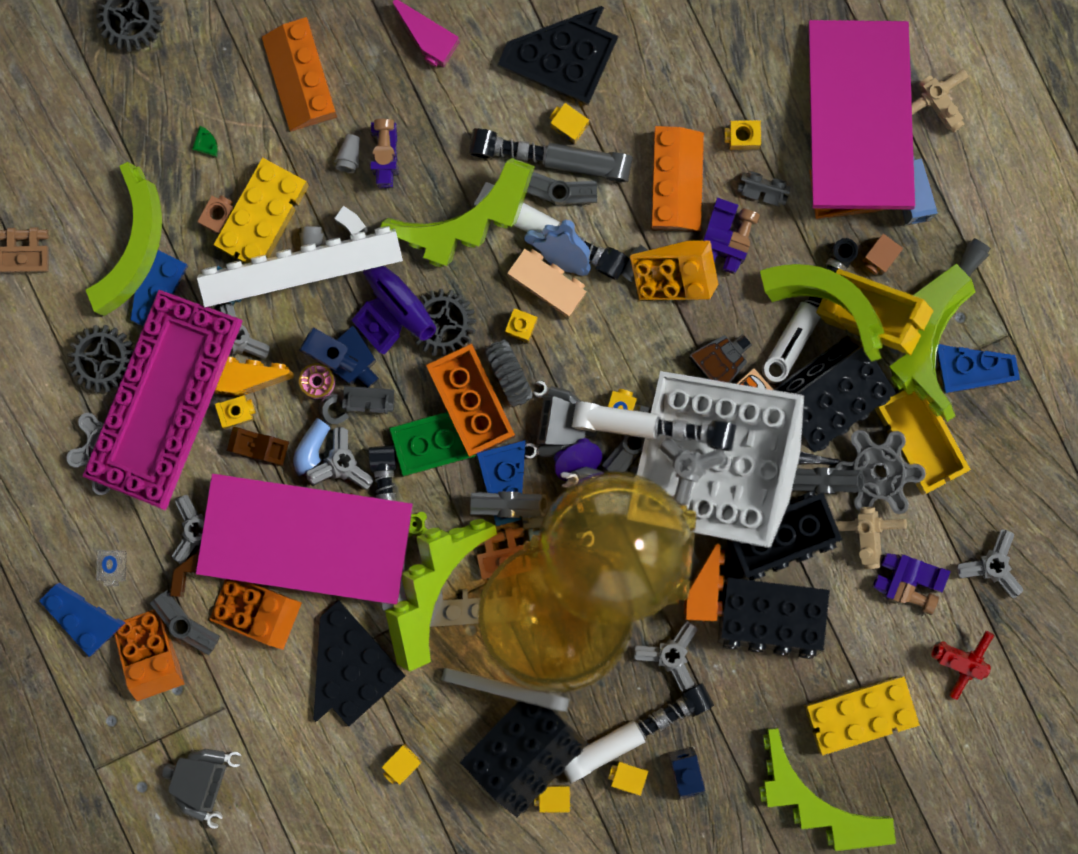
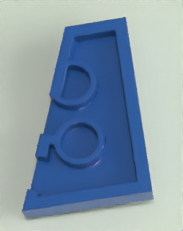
M159 250L157 251L156 258L148 275L135 292L131 321L144 327L158 290L174 295L188 267L186 263Z
M943 344L938 345L937 357L944 394L1020 380L1016 355L952 347Z
M525 440L477 454L487 493L521 492L522 494ZM493 515L496 527L521 520V516L520 518H501Z
M61 583L54 585L39 600L89 657L94 655L125 624L119 618L115 619L106 614L107 611L101 607L96 608L86 602L84 597Z

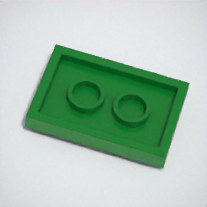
M448 412L390 428L403 477L476 457V454L469 457Z

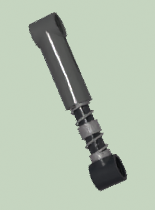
M474 128L472 132L469 155L492 159L495 155L500 156L501 154L502 157L508 155L512 156L513 159L517 157V160L528 161L530 159L534 160L535 163L542 161L547 168L604 177L615 182L626 183L629 181L633 157L627 154L617 152L604 153L549 143L547 147L545 145L536 146L534 143L530 144V142L519 140V142H514L512 139L510 141L503 140L504 138L498 137L496 132L480 128Z

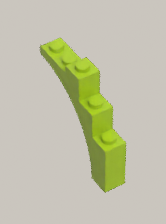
M510 158L506 161L498 181L489 194L478 205L460 216L446 221L427 224L407 223L387 218L382 222L381 227L389 226L390 230L395 229L398 241L400 239L408 241L409 246L416 249L426 248L423 258L428 259L430 264L437 267L447 266L453 260L459 240H462L461 243L472 248L479 247L484 243L491 220H494V224L502 228L512 227L517 223L535 166Z
M957 264L913 295L924 299L934 311L924 331L919 329L918 332L921 337L912 355L905 354L889 366L893 375L890 379L898 390L903 388L908 395L915 391L921 400L926 399L930 403L929 407L937 417L941 415L947 422L955 417V413L950 401L938 385L935 370L936 352L941 335L950 318L975 293L972 279Z
M476 519L471 521L470 525L451 529L448 533L439 528H430L424 534L416 537L422 564L413 565L409 570L402 573L401 578L407 601H399L393 607L385 610L397 665L410 672L431 662L429 650L430 622L440 591L453 569L469 552L482 542L497 535L494 524L484 519Z
M777 727L766 728L767 734L763 735V745L765 750H769L770 760H766L767 774L772 775V779L763 780V786L759 787L761 802H765L767 807L796 804L797 808L792 809L794 824L799 823V828L801 829L830 826V830H826V839L828 846L832 845L834 851L896 844L892 817H869L852 814L829 805L810 791L792 769L782 746L779 729Z

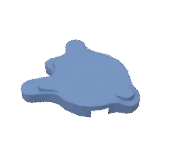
M564 220L560 226L545 225L542 233L534 230H529L526 233L525 241L537 248L550 264L557 265L565 272L580 276L588 275L591 269L589 264L590 250L586 243L576 234L575 225L572 221Z

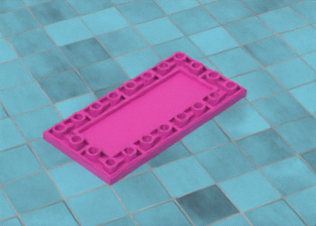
M809 20L812 208L914 209L915 185L909 21Z
M158 290L82 477L166 510L243 320Z
M212 474L196 574L397 604L413 504Z

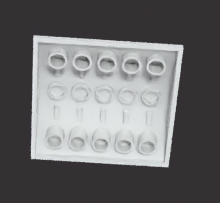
M660 371L651 413L660 414L661 420L662 418H665L664 420L667 421L675 419V422L677 420L688 421L689 424L697 422V425H703L704 423L710 424L711 421L735 424L737 426L732 451H724L726 455L725 463L706 469V474L698 479V483H693L689 503L682 505L674 502L679 478L675 477L676 471L672 466L673 461L660 449L661 443L671 438L683 451L689 450L692 454L699 452L701 455L716 449L709 448L707 444L698 443L692 439L690 441L676 440L672 436L665 438L663 435H660L657 439L645 438L627 519L770 548L791 496L801 450L804 396ZM689 464L687 468L691 470L692 466Z

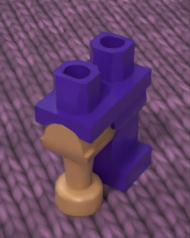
M375 119L374 123H371L372 136H378V146L373 149L374 161H371V171L373 175H376L378 188H393V175H399L397 165V124L394 123L393 119Z
M717 197L703 241L710 240L714 262L717 255L726 258L722 270L735 274L740 264H743L750 247L749 234L751 226L758 223L760 214L749 209H741L739 219L742 223L737 232L731 231L730 228L739 205Z
M885 553L881 566L892 570L890 578L877 575L872 587L883 593L885 598L899 603L909 602L923 606L922 611L932 615L938 604L939 596L930 593L926 597L916 592L915 588L918 584L930 590L943 593L951 571L930 565L904 554Z

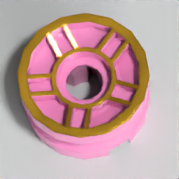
M312 363L301 371L299 386L310 398L323 399L333 392L335 376L324 364ZM315 376L322 379V383L319 386H315L312 383Z

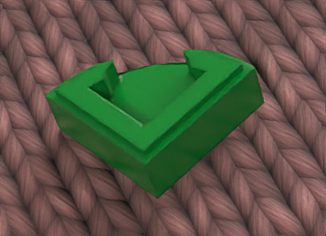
M199 126L193 151L218 157V144L215 137L209 130Z

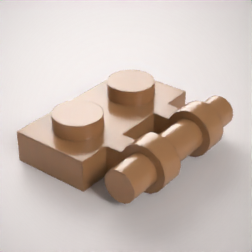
M30 227L29 230H16V228L0 230V240H7V247H0V273L49 272V247L39 246V240L49 239V230H39L38 227ZM17 240H29V246H16Z
M512 527L505 528V531L497 532V535L477 546L485 545L486 553L477 555L482 579L531 569L526 544L516 546L515 543L516 538L524 537L522 527L512 529ZM508 542L509 548L494 551L493 543Z

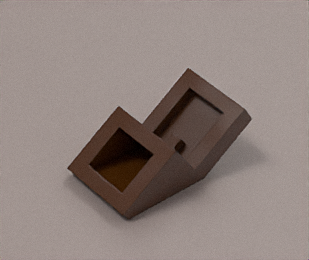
M233 427L226 451L283 466L289 441Z
M200 550L174 570L170 596L184 597L187 572L196 573Z

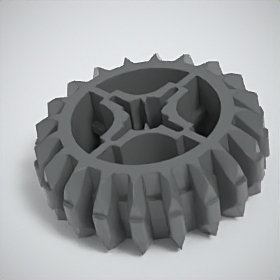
M104 0L106 5H98L99 10L103 13L96 14V18L101 21L97 24L99 30H103L101 36L104 39L108 38L109 45L112 46L116 43L118 50H121L125 45L126 50L131 52L133 45H135L136 49L140 51L142 48L140 43L143 42L149 47L151 44L148 39L151 37L157 40L158 38L154 31L159 32L163 29L157 24L164 22V17L158 15L163 12V8L157 6L159 0H130L128 5L123 8H118L117 6L128 0ZM140 2L148 6L149 20L139 15L141 9L139 7ZM132 13L136 19L133 21L130 19V22H127L125 17L127 15L130 16ZM112 16L121 21L120 34L116 33L112 28ZM143 28L138 34L128 36L131 35L134 29Z
M439 289V297H435L433 291H429L430 300H427L424 295L420 297L426 310L436 304L444 303L438 314H429L436 326L434 341L431 339L422 341L419 338L415 341L416 345L425 342L422 349L424 352H427L430 346L433 347V356H436L438 349H441L442 357L447 354L446 349L450 348L451 353L456 351L454 348L456 345L460 349L463 348L462 340H465L467 343L472 341L466 334H475L476 332L474 328L469 327V325L477 323L476 319H468L469 316L475 314L474 309L466 311L465 309L470 305V302L467 300L461 304L460 301L463 297L461 294H458L453 299V290H449L447 297L444 296L443 289ZM451 305L461 312L463 324L457 323L450 318ZM446 315V321L450 322V325H444L440 332L439 324H436L435 321L442 320V317ZM446 332H460L452 341L441 343Z
M94 325L93 334L89 329H84L86 337L83 338L78 334L76 339L80 343L78 345L75 343L70 344L76 351L75 353H68V357L75 358V361L68 363V367H77L71 372V375L73 377L81 375L77 383L81 385L86 382L85 388L88 390L95 384L94 389L97 393H100L102 385L106 392H110L111 383L118 389L120 386L118 380L122 381L130 362L129 357L132 356L134 351L127 349L133 343L131 341L123 343L127 335L121 333L117 336L118 329L115 327L110 333L108 325H103L102 332H100L99 326ZM100 339L95 351L84 353L92 342ZM108 339L113 340L117 344L121 357L110 354ZM102 353H104L103 355L111 360L102 361L99 366L100 362L91 357H101ZM83 360L94 364L95 378H92L86 372ZM119 365L114 374L103 378L110 366Z
M506 340L492 343L491 346L486 348L485 354L509 404L516 407L527 403L528 400L532 399L533 393L510 344Z

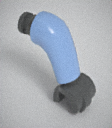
M337 394L327 395L321 400L318 405V415L320 418L315 419L295 450L293 462L298 476L304 475L307 479L306 472L319 466L318 463L321 461L319 450L330 430V424H339L349 418L344 412L335 418L330 417L328 408L332 403L337 402Z

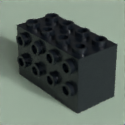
M848 335L773 389L774 391L804 396L801 444L814 453L828 447L830 441L835 437L846 434L850 430V426L857 421L866 419L872 410L888 403L891 399L890 397L896 393L876 360L871 362L864 351L862 342Z
M811 491L798 497L799 502L792 504L791 500H789L770 548L727 539L742 578L756 580L766 576L764 571L772 568L773 572L789 567L788 561L795 559L796 562H802L812 558V552L816 550L824 553L837 548L836 543L842 541V537L824 492L816 495L815 491Z
M728 577L723 585L722 616H720L717 643L723 644L725 649L738 650V647L745 646L748 647L750 652L763 653L766 649L773 650L775 655L788 656V654L794 652L799 653L798 657L814 659V657H817V655L824 651L830 590Z
M519 700L459 763L497 803L517 818L528 809L534 799L542 794L557 776L563 773L565 767L582 753L588 743L554 709Z

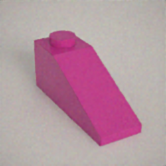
M394 0V8L425 56L424 60L435 67L438 64L445 67L460 43L459 37L403 2Z

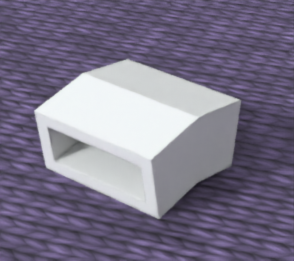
M344 206L335 217L337 224L348 230L351 235L359 232H368L357 214Z

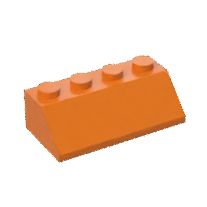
M307 17L282 24L262 36L290 132L338 118Z
M655 126L651 230L701 232L704 132L683 127Z
M472 344L426 365L469 457L515 437Z

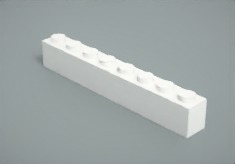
M389 226L375 229L374 234L365 235V232L352 234L349 240L341 241L340 238L326 240V245L316 247V244L313 243L301 246V251L291 253V249L276 252V257L266 258V255L251 258L252 262L242 264L241 261H235L226 264L227 268L217 270L216 266L202 269V274L197 276L204 307L401 262L403 259L396 230H390Z

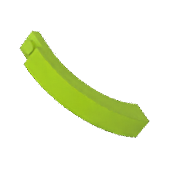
M129 162L119 166L128 187L133 206V225L128 245L113 270L98 283L85 289L93 311L103 316L120 307L140 287L154 263L160 244L162 212L156 186L145 179V175L139 166L136 167Z
M790 264L760 270L765 293L772 302L797 296H811L832 301L847 310L857 323L864 351L871 362L881 359L879 349L882 348V343L879 335L885 333L882 323L864 294L848 279L831 270L813 265Z

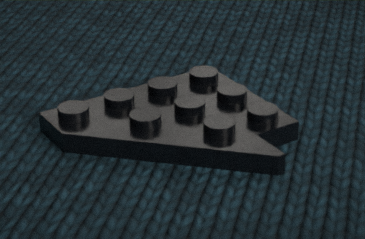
M599 6L508 41L497 66L589 106L619 36L597 27L604 11V7Z
M339 600L320 617L313 719L317 722L333 708L349 727L406 675Z

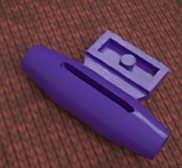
M386 266L363 270V274L377 298L366 302L352 321L379 353L385 355L400 337L402 326L422 341L433 336L436 331L434 322L422 302L399 276Z

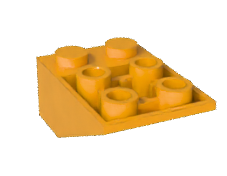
M710 240L684 241L630 256L639 300H710L718 286Z
M228 357L214 393L240 397L294 378V373L285 364L271 363V367H267L261 361L246 359L245 364L239 363V360H236L234 357Z

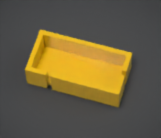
M262 157L217 237L214 246L236 260L239 259L244 264L252 262L251 258L266 255V258H269L296 211L294 206L290 204V201L292 199L296 205H299L309 187L307 181Z
M838 268L836 273L852 282L864 294L875 310L885 332L879 335L882 345L912 355L921 337L918 331L919 329L924 331L934 310L924 299ZM822 299L816 313L827 324L843 330L847 329L850 333L860 336L857 323L847 310L832 301Z
M903 390L890 397V401L885 405L875 408L884 427L889 424L891 429L887 431L888 434L893 431H899L905 435L906 443L901 450L902 458L908 464H919L924 467L926 472L925 478L921 482L915 483L921 495L927 494L971 470L942 416L937 417L931 411L930 403L926 399L921 400L915 391L908 395Z
M897 676L804 705L810 726L812 728L819 727L820 731H813V736L818 752L822 756L893 734L892 729L896 732H901L920 726L905 676Z

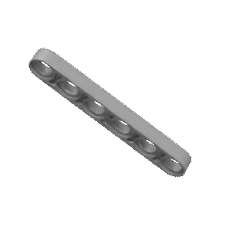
M450 668L443 669L442 681L567 712L569 698Z

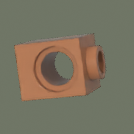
M221 195L219 198L211 196L197 222L219 235L234 209L232 206L233 202ZM218 208L224 209L225 214L222 219L214 220L212 218L214 210Z
M882 234L862 261L866 263L865 268L871 273L883 275L903 248L885 234Z

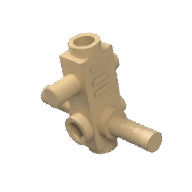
M962 69L944 82H938L931 75L919 83L922 92L921 98L912 103V115L925 106H932L948 131L951 130L954 133L965 125L962 121L964 118L947 94L950 93V89L969 77L967 72Z
M875 507L860 508V514H858V518L855 521H835L839 531H856V533H859L861 548L859 556L862 560V565H865V569L880 568V562L882 561L880 532L887 529H907L906 519L882 520L881 517H878V511H875Z

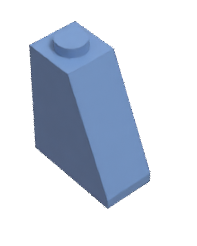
M914 158L915 208L902 209L905 226L928 222L938 214L922 159L915 160Z

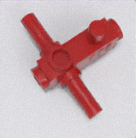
M985 631L977 647L971 652H964L949 646L945 641L933 647L931 652L932 658L936 659L939 664L959 671L960 676L949 694L951 698L958 700L969 680L973 678L982 680L988 677L991 666L985 663L983 655L994 638L993 633Z

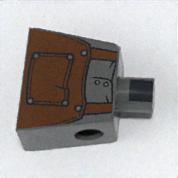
M743 334L733 342L726 335H723L692 353L689 359L706 379L730 383L747 363L742 353L750 348L752 344Z

